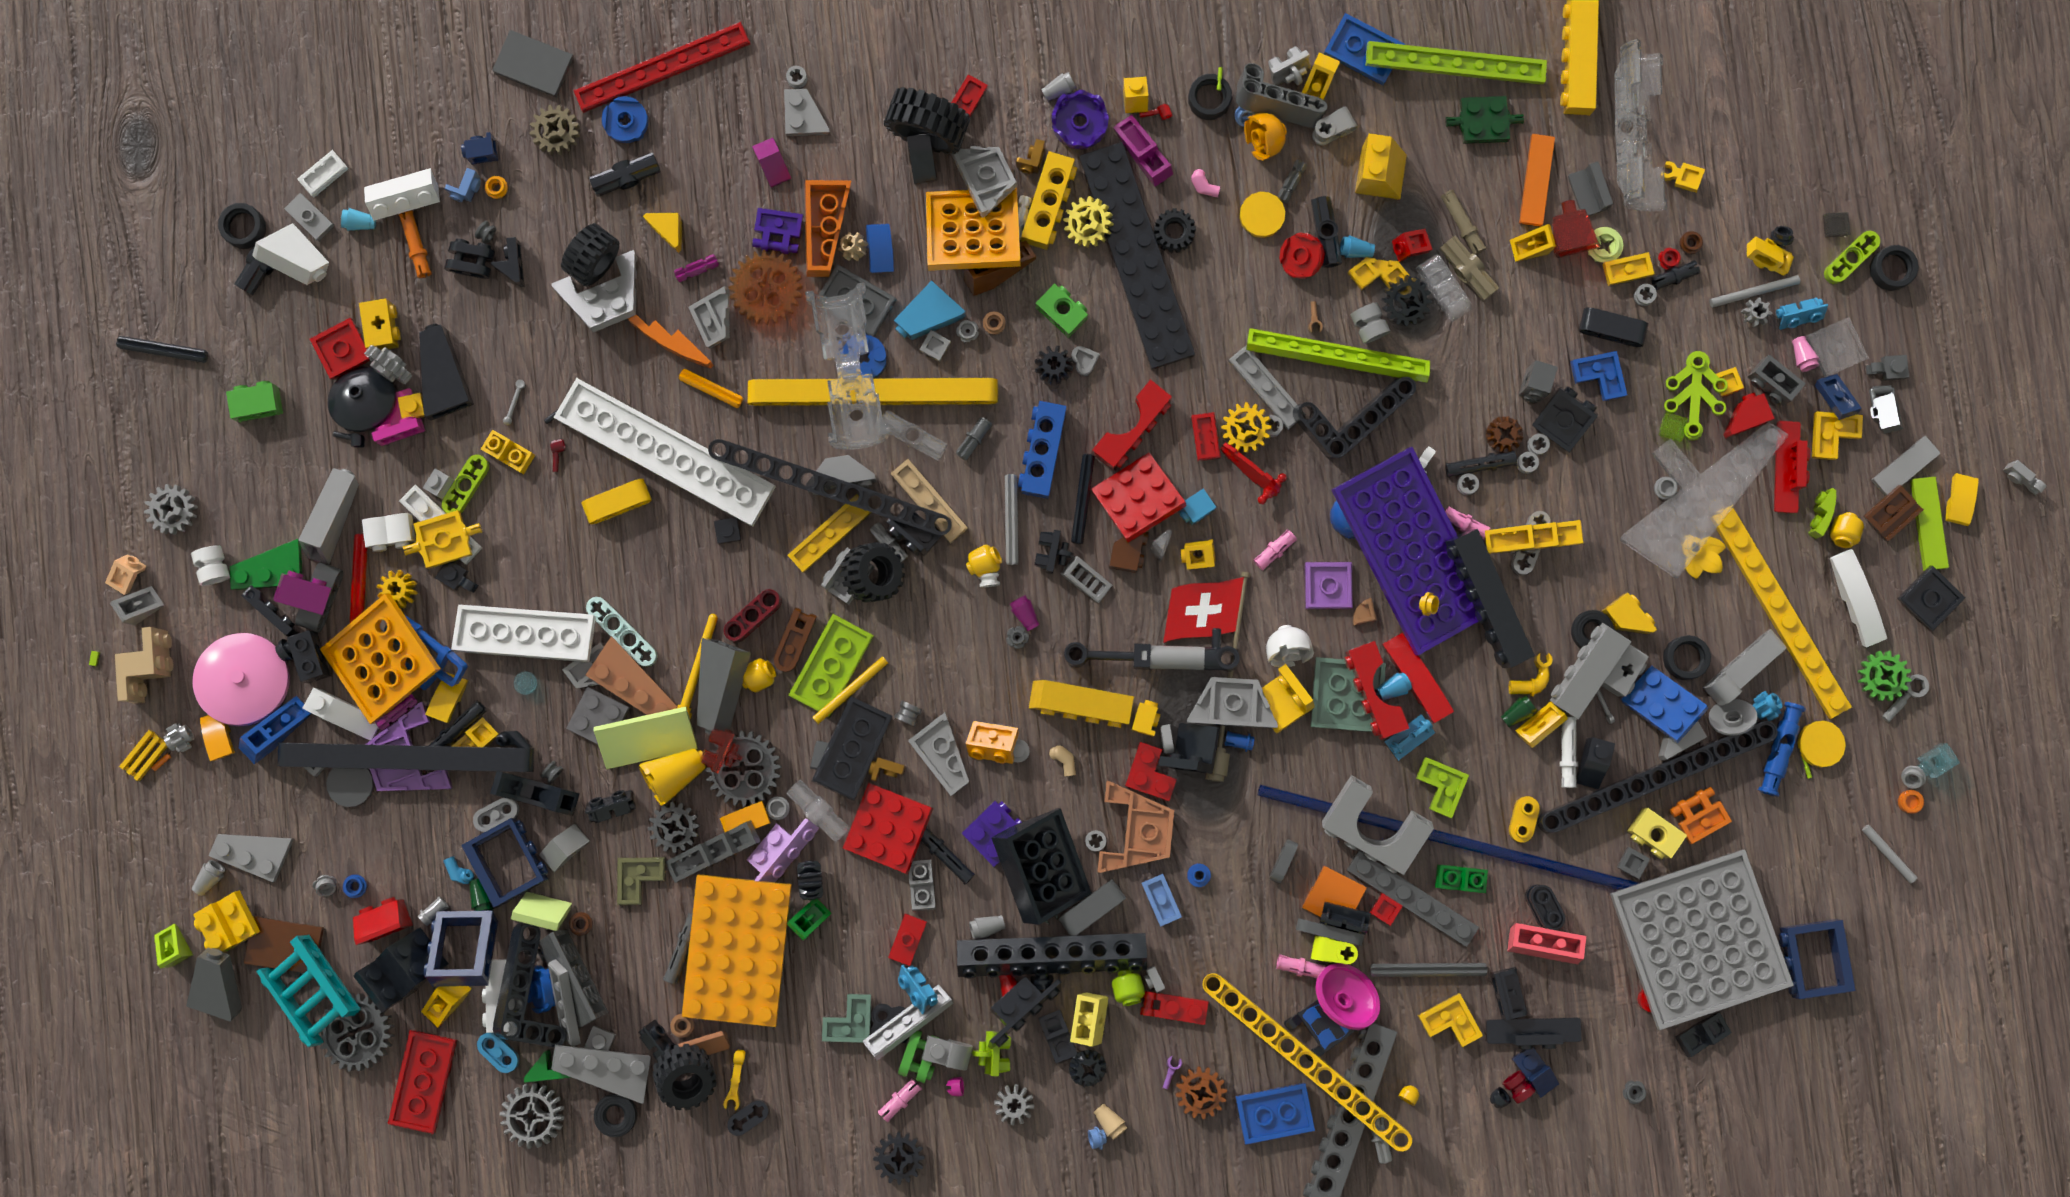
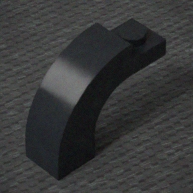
M500 771L496 772L490 794L528 803L570 816L574 815L580 793Z

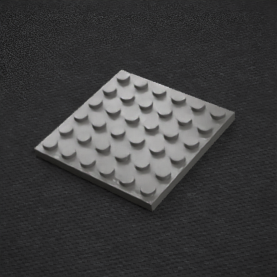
M1745 849L1610 893L1657 1030H1662L1794 986Z

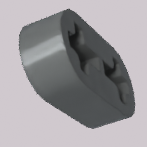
M1289 839L1286 840L1271 871L1270 880L1278 884L1282 882L1298 848V843Z

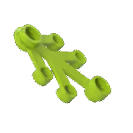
M1702 351L1692 352L1687 357L1686 367L1676 376H1671L1666 380V388L1669 391H1676L1680 383L1692 374V383L1675 398L1668 399L1664 404V410L1669 414H1673L1691 396L1689 423L1684 427V436L1691 441L1698 440L1703 433V427L1699 423L1700 397L1712 408L1714 415L1721 416L1726 411L1725 403L1718 401L1701 383L1703 375L1713 384V389L1717 393H1724L1728 387L1727 381L1719 378L1709 368L1710 359ZM1701 359L1703 363L1700 366H1696L1693 361ZM1671 380H1675L1677 382V386L1670 387L1668 385V382ZM1722 382L1725 387L1717 389L1716 384ZM1674 403L1676 407L1673 410H1669L1667 404ZM1716 405H1721L1723 407V411L1716 412L1714 407ZM1695 426L1698 432L1692 434L1689 432V428Z

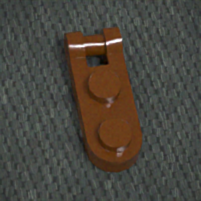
M795 607L774 656V665L782 672H791L795 669L811 630L815 625L817 615L812 613L808 615L803 613L802 609ZM798 621L806 623L804 629L796 627Z

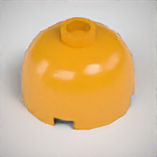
M1258 113L1249 116V120L1244 123V134L1247 144L1252 142L1255 151L1251 152L1253 156L1263 161L1278 154L1283 149L1286 140L1287 130L1285 125L1273 114Z

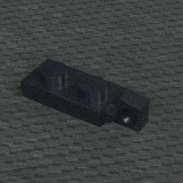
M249 586L241 595L284 635L290 637L298 634L293 629L295 624L288 617L284 616L281 618L277 615L276 612L279 609L270 601L264 603L261 591L253 586Z

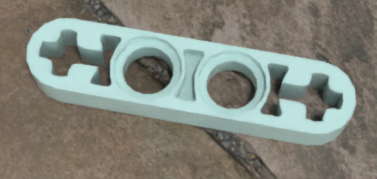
M593 597L587 602L586 610L588 614L596 616L595 621L637 663L645 667L656 663L658 658L656 650L607 601L601 597ZM602 602L601 609L605 613H608L610 610L611 613L605 617L597 611L593 613L594 603L600 604ZM613 617L618 618L620 621V626L616 630L608 628V621ZM632 633L636 636V643L629 647L625 645L624 637ZM641 642L644 643L641 648L645 652H652L650 654L652 658L650 661L644 660L642 662L643 655L639 651H636L635 654L632 652L640 646Z

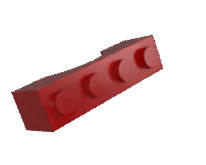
M1150 379L1135 399L1140 412L1138 424L1131 431L1124 434H1111L1107 432L1092 449V454L1111 470H1114L1116 467L1121 468L1128 460L1126 454L1131 449L1135 451L1143 440L1140 437L1145 431L1150 433L1158 422L1155 419L1161 413L1164 416L1170 409L1172 404L1169 402L1172 396Z
M1372 641L1347 651V657H1344L1348 670H1353L1355 675L1353 683L1357 692H1361L1364 698L1361 701L1366 714L1370 713L1373 722L1370 723L1373 734L1379 736V739H1383L1409 729L1401 706H1391L1384 703L1374 691V674L1383 663L1376 642Z

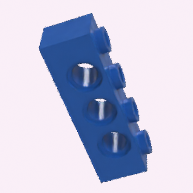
M1039 401L1038 407H1033L1031 420H1035L1034 429H1029L1027 442L1031 443L1029 452H1024L1022 464L1026 465L1025 474L1020 473L1018 487L1022 488L1021 494L1049 499L1066 414V406ZM1044 422H1049L1053 428L1050 432H1043L1040 430V425ZM1040 444L1048 447V452L1044 455H1039L1035 451V448ZM1041 467L1044 473L1041 477H1034L1031 474V469Z

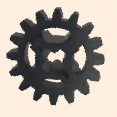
M1405 275L1403 280L1398 276L1396 277V284L1391 281L1389 282L1390 290H1383L1387 297L1381 298V301L1386 303L1382 310L1389 312L1386 317L1389 319L1394 318L1393 322L1398 325L1402 322L1404 326H1408L1409 321L1415 325L1417 324L1416 318L1424 319L1425 317L1422 313L1430 311L1426 305L1432 303V300L1427 298L1431 291L1425 289L1427 284L1423 281L1420 282V279L1417 277L1412 279L1411 276ZM1402 297V298H1404V299H1405V298L1410 299V301H1412L1413 304H1411V303H1409V302L1406 303V302H1404L1403 300H1401L1400 298Z
M900 1131L897 1132L896 1137L888 1133V1141L881 1138L880 1143L882 1147L876 1146L875 1151L879 1153V1155L873 1157L874 1161H879V1164L875 1166V1170L882 1169L883 1172L880 1177L889 1176L888 1183H891L893 1179H897L898 1185H901L904 1178L909 1183L911 1181L910 1175L915 1177L919 1175L916 1168L923 1169L924 1165L919 1162V1160L925 1159V1155L919 1154L923 1149V1145L916 1146L918 1138L910 1140V1133L908 1132L905 1137H901ZM894 1143V1149L891 1152L884 1153L885 1149ZM904 1143L909 1145L914 1152H909L904 1147ZM898 1147L901 1156L905 1157L901 1162L900 1168L897 1159H893L897 1154ZM915 1162L913 1167L904 1173V1167L908 1163ZM885 1164H890L894 1168L895 1173L890 1171Z

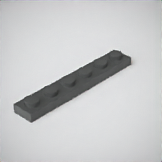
M1359 850L1346 869L1349 873L1401 904L1404 908L1465 947L1469 945L1479 928L1399 875L1392 873L1377 861L1370 860Z

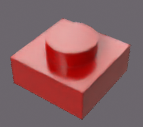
M1381 893L1369 913L1391 926L1403 906Z

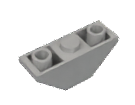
M849 455L825 458L816 470L817 472L865 488L871 487L872 483L877 482L873 472ZM814 476L810 478L806 486L810 487L814 484ZM831 480L826 482L825 491L829 489L837 490V484Z

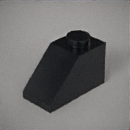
M1594 737L1586 738L1576 776V784L1599 789L1610 767L1615 743Z

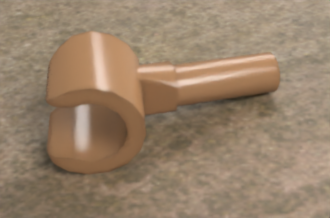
M1315 301L1311 302V322L1308 324V330L1311 333L1313 323L1319 325V332L1323 329L1321 321L1318 320Z

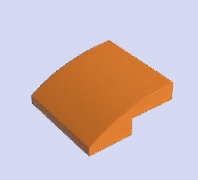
M1323 866L1302 908L1319 917L1322 915L1324 902L1356 909L1367 887Z

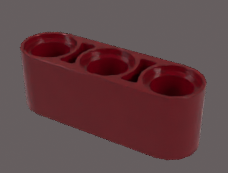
M772 589L762 591L724 626L726 638L735 643L745 640L781 607L782 599L780 595ZM768 595H775L776 603L773 606L765 605L764 601ZM751 610H757L759 614L758 619L754 622H749L747 619V615ZM738 625L741 628V634L733 638L730 635V629Z

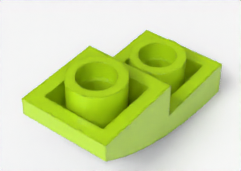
M1834 488L1825 492L1821 491L1814 500L1817 504L1813 511L1819 515H1816L1809 526L1812 528L1808 534L1815 539L1825 534L1833 517L1836 505V490Z

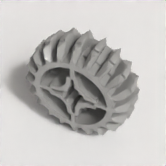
M533 1083L531 1089L528 1084H524L522 1090L519 1087L514 1089L515 1095L511 1093L507 1095V1099L510 1102L502 1103V1106L507 1111L500 1112V1116L506 1117V1120L501 1121L500 1125L508 1126L504 1134L506 1135L510 1132L513 1134L510 1137L511 1142L519 1138V1147L523 1146L525 1141L528 1149L532 1148L533 1143H535L537 1148L542 1146V1141L548 1144L551 1142L550 1136L553 1138L558 1136L555 1129L560 1130L563 1127L561 1123L557 1122V1120L565 1119V1115L558 1114L559 1111L564 1110V1106L557 1107L556 1105L561 1098H552L555 1093L553 1089L546 1093V1085H542L538 1091V1083ZM530 1096L527 1108L515 1111L520 1100ZM538 1098L547 1105L549 1112L543 1111L540 1108ZM533 1110V1114L536 1113L537 1116L540 1117H537L536 1119L531 1121V1118H529L528 1115L525 1114H528ZM516 1120H521L525 1124V1131L527 1133L519 1128ZM548 1120L549 1125L546 1130L541 1134L535 1135L538 1123Z

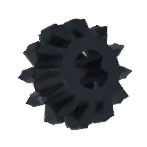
M1050 346L1046 347L1047 354L1040 351L1039 356L1042 359H1035V364L1039 365V367L1035 368V372L1042 373L1040 380L1043 381L1049 377V385H1052L1053 379H1056L1057 384H1061V376L1068 380L1069 375L1067 372L1073 371V367L1068 365L1073 362V358H1065L1068 351L1064 350L1060 354V346L1055 347V352H1052ZM1052 361H1057L1056 370H1052L1051 365L1048 363L1052 364Z
M812 860L799 863L797 874L800 897L802 900L822 898L821 864L818 861Z

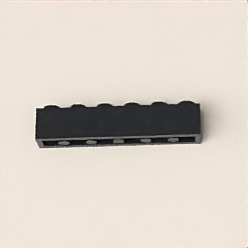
M1478 529L1468 530L1445 541L1447 554L1454 561L1457 567L1456 574L1463 581L1467 589L1465 591L1466 596L1476 609L1475 616L1485 629V638L1494 649L1496 662L1502 668H1512L1534 657L1535 654Z

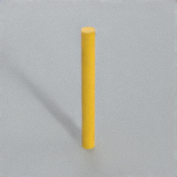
M884 657L878 659L812 717L817 724L822 722L888 664Z

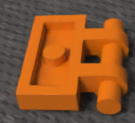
M1711 787L1705 790H1698L1694 793L1693 797L1686 801L1682 799L1676 803L1677 806L1670 809V813L1674 818L1683 814L1685 820L1678 823V826L1687 835L1686 839L1689 844L1699 841L1732 822L1721 801L1713 804L1709 801L1708 798L1715 795ZM1700 803L1703 810L1693 815L1690 809Z

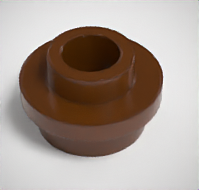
M1686 232L1680 238V248L1687 254H1695L1701 250L1703 239L1697 232ZM1687 240H1692L1694 246L1690 247L1687 244Z
M584 912L575 913L569 920V928L577 936L588 934L593 927L592 918ZM580 919L585 922L584 928H579L577 925Z

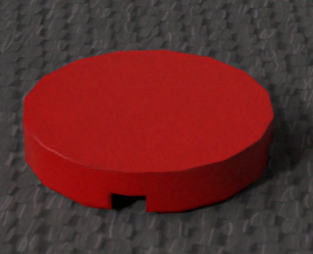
M1296 233L1284 241L1280 249L1279 259L1286 274L1293 278L1306 279L1314 276L1320 270L1324 262L1325 253L1323 245L1318 238L1308 233Z

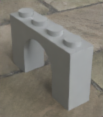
M1351 775L1322 820L1324 832L1333 838L1338 836L1345 840L1344 843L1353 850L1357 848L1365 852L1364 855L1374 862L1377 860L1385 864V868L1396 874L1399 872L1404 875L1433 831L1432 822L1411 810L1398 832L1392 837L1385 840H1373L1366 837L1358 829L1357 820L1373 791L1370 785Z

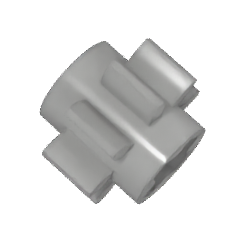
M1760 297L1755 300V303L1751 300L1746 302L1748 308L1741 311L1742 314H1745L1746 319L1744 323H1752L1753 328L1759 322L1765 325L1768 322L1765 317L1773 314L1768 308L1770 303L1765 304L1761 302Z
M175 723L166 728L168 734L164 736V741L171 751L177 749L178 752L181 751L183 753L192 748L190 742L195 738L187 725L181 726L180 723L178 725Z

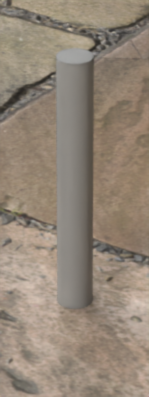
M1869 824L1862 829L1865 835L1910 884L1918 878Z

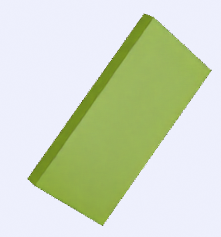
M832 614L792 687L789 696L819 712L847 687L874 635Z

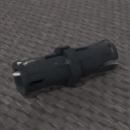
M1694 260L1680 267H1671L1669 271L1651 277L1652 285L1656 284L1654 288L1657 291L1673 283L1675 285L1680 284L1682 280L1700 274L1699 266L1694 267L1697 265V262Z

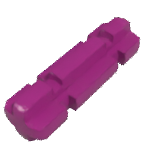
M712 254L705 257V260L700 259L685 265L686 268L684 269L682 267L674 271L678 282L687 280L689 276L692 278L708 271V268L714 269L718 267L719 263L716 256Z
M410 694L385 716L375 721L376 725L382 731L390 726V722L394 723L408 712L407 709L409 707L412 709L418 701Z

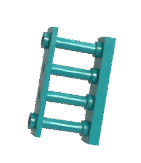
M301 935L296 936L290 941L294 947V952L275 969L261 968L256 972L260 976L263 986L268 988L299 1033L300 1040L307 1047H313L324 1043L319 1033L339 1015L341 1017L354 1016L361 1009L311 936ZM302 959L307 966V971L287 988L280 977ZM312 978H315L320 985V990L300 1007L293 995ZM327 996L333 1004V1009L315 1025H312L306 1014Z

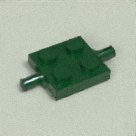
M1507 96L1465 97L1460 100L1461 112L1459 117H1446L1445 119L1446 127H1460L1463 144L1509 142L1510 124H1523L1524 114L1510 115L1507 107Z

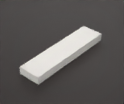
M414 485L399 500L419 521L446 514L417 485ZM469 536V544L473 555L460 559L466 565L482 549L471 536Z

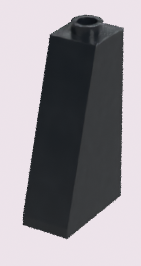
M441 324L426 326L424 331L419 332L423 411L425 417L432 421L472 406L474 403L447 329Z

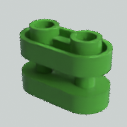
M916 1031L910 1036L898 1074L907 1077L909 1071L917 1073L916 1081L925 1083L926 1079L931 1081L935 1067L931 1066L932 1062L922 1060L921 1064L912 1062L917 1048L924 1050L926 1044L925 1040L920 1039L922 1032Z

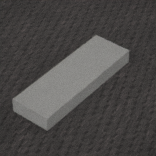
M1923 436L1871 479V481L1884 496H1887L1898 485L1902 486L1936 458L1940 452L1926 436Z

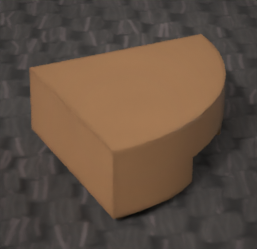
M1372 598L1364 600L1357 606L1353 614V626L1377 620Z

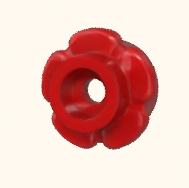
M1665 248L1664 251L1659 253L1658 260L1660 261V266L1667 270L1674 266L1678 267L1681 256L1676 249Z

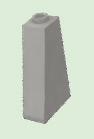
M332 469L298 541L308 559L328 565L331 562L359 485L354 473L347 469Z

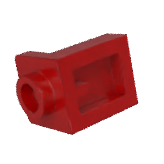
M1426 229L1405 232L1392 240L1393 249L1399 262L1404 261L1410 256L1425 254L1433 250Z

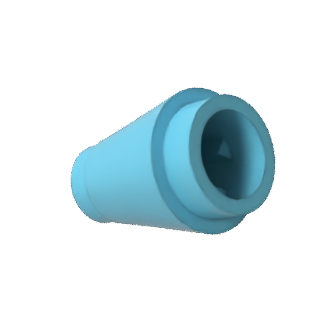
M351 208L342 210L341 228H347V231L375 229L376 220L373 221L371 214Z

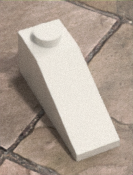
M313 687L303 706V709L368 740H372L379 729L376 723L370 724L358 707L319 688Z

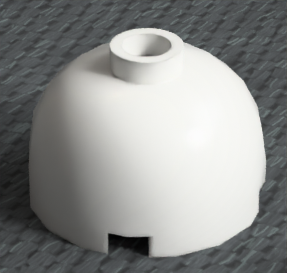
M1291 625L1279 627L1269 637L1266 645L1268 662L1271 661V665L1274 667H1282L1285 664L1288 667L1295 666L1293 661L1302 660V663H1305L1314 655L1313 646L1307 633Z

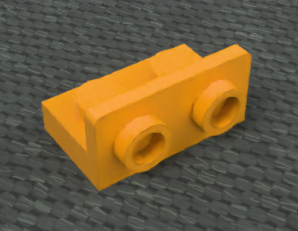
M973 721L966 741L969 757L977 760H992L1001 764H1013V751L1019 735L1018 728Z

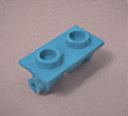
M1813 298L1801 301L1799 303L1801 309H1798L1796 303L1780 306L1776 310L1777 318H1782L1779 329L1795 328L1801 324L1815 323L1824 319L1828 304H1823L1822 299Z
M1422 714L1408 724L1409 729L1396 733L1385 741V744L1398 761L1435 734V731L1432 729L1433 725Z
M901 965L898 983L910 996L912 1004L924 1014L927 1005L934 1006L937 1004L938 996L929 984L921 987V985L926 983V979L917 967L909 966L906 969L904 965Z

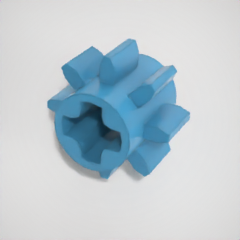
M1764 691L1753 699L1755 703L1752 706L1756 709L1759 719L1766 717L1770 722L1781 714L1779 709L1783 705L1775 693L1768 695Z

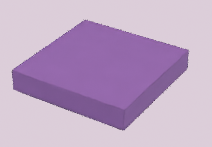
M1305 562V609L1353 608L1352 562Z

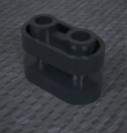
M457 238L455 241L450 242L448 252L454 254V259H446L444 269L455 274L489 279L491 269L486 267L485 263L486 261L492 262L494 260L495 251L488 244L478 243V245H472L467 240ZM463 258L477 259L476 264L464 262Z
M1535 884L1530 886L1525 892V899L1538 925L1545 929H1560L1565 923V914L1552 889L1546 885Z

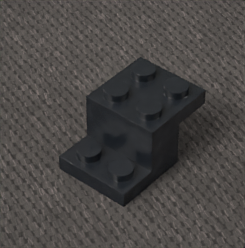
M421 927L387 947L375 961L353 975L381 1013L416 992L427 981V978L424 976V966L428 963L429 959L428 943L432 941ZM443 956L441 958L440 970H443L449 964Z

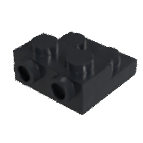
M1560 386L1532 426L1570 453L1598 417V413L1595 411L1597 407L1590 401L1585 400L1583 403L1577 399L1578 393L1567 386L1564 389Z

